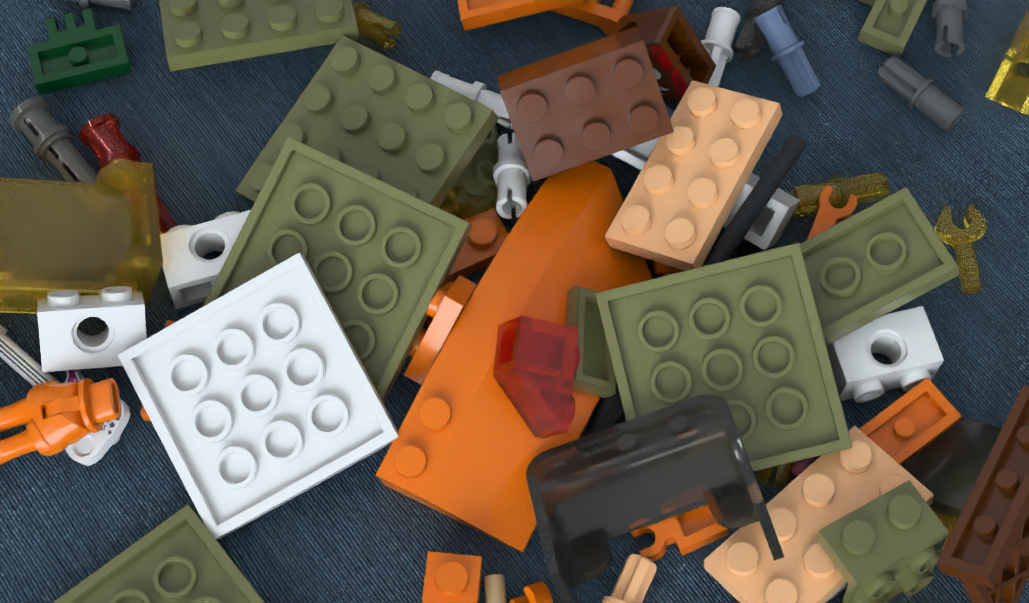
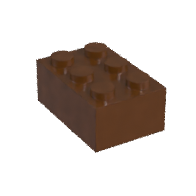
M637 26L497 76L502 99L533 182L674 132L645 42Z

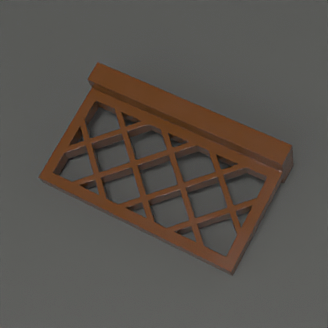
M1026 385L1022 386L937 561L942 574L961 580L972 603H1017L1029 578V386Z

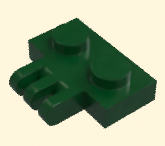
M91 7L82 9V18L85 25L77 26L73 12L63 14L67 29L60 31L54 16L45 18L50 41L27 46L34 82L39 95L132 73L120 24L97 30Z

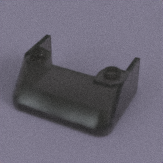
M699 395L548 449L534 457L527 467L526 478L548 575L562 603H581L576 585L597 578L609 567L612 560L609 539L708 505L714 521L726 528H740L760 521L774 561L784 557L727 401L718 395Z

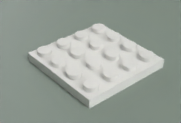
M297 253L117 355L204 525L216 540H220L379 451L399 437L392 418L307 260L301 253Z

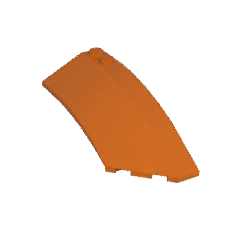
M590 161L548 176L517 220L471 295L397 432L399 437L393 440L376 473L378 479L385 486L521 553H524L565 467L601 398L562 387L567 291L575 286H580L597 292H603L653 279L645 258L609 247L605 239L606 232L624 202L611 168L598 162Z

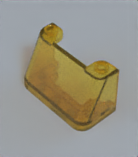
M127 159L115 160L100 170L95 183L0 177L1 313L37 314V299L47 298L49 292L68 289L79 291V296L101 294V289L111 286H128L132 288V292L142 291L146 307L163 264L153 163L133 162Z

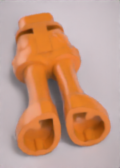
M85 378L79 382L58 383L54 380L44 382L29 389L26 398L1 407L0 433L23 425H27V429L0 440V465L37 450L43 456L55 455L67 448L68 445L79 442L91 432L97 433L101 431L104 422L120 418L121 404L116 381L113 378L94 383L93 380Z

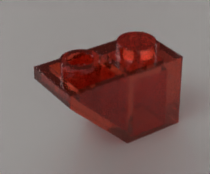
M519 316L498 325L493 377L535 437L545 439L569 432V425L574 418L576 407L575 399L572 396L574 373L580 362V348L577 345L578 328Z

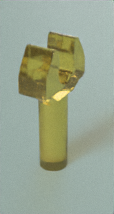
M464 186L453 187L439 208L464 220L470 216L493 209L496 211L497 192L468 196Z
M969 205L964 214V225L966 228H958L952 222L950 208L945 206L935 224L934 230L943 243L954 247L962 292L965 294L977 293L982 290V284L973 243L976 240H981L987 230L986 220L973 205Z

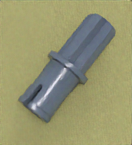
M780 4L754 18L774 55L771 57L772 62L778 59L795 94L798 97H804L816 91L820 87V82L801 47L806 43L804 40L799 41L782 5Z

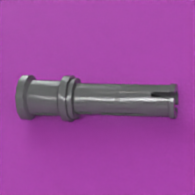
M36 96L20 103L10 115L9 123L15 131L23 132L33 144L35 156L42 161L51 162L100 224L102 222L107 224L116 219L123 212L125 204L76 148L72 130L68 126L58 123L49 112L50 105L45 98Z

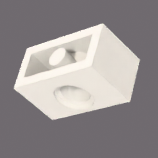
M251 210L241 213L236 211L226 212L216 217L215 220L193 226H175L164 234L154 236L168 289L176 309L206 300ZM209 252H223L219 257L215 259H203V257Z
M111 286L101 289V294L79 296V291L67 289L52 291L47 294V298L37 299L42 372L122 366L117 355L147 339L145 304L142 291L132 292V288L128 286ZM89 317H98L107 324L103 332L94 336L82 333L78 329V325Z
M923 306L885 314L826 346L840 401L854 398L857 403L867 402L880 397L886 390L902 387L903 391H910L927 377L932 382L933 377L944 361ZM872 353H881L887 356L892 364L879 363L874 359Z

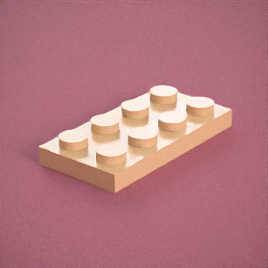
M692 80L670 118L674 132L659 138L605 234L609 247L684 271L701 267L783 115L780 103Z
M853 426L848 431L852 448L824 454L816 459L704 559V569L739 603H825L847 581L817 541L819 530L908 480L911 481L929 506L932 504L934 494L861 430Z

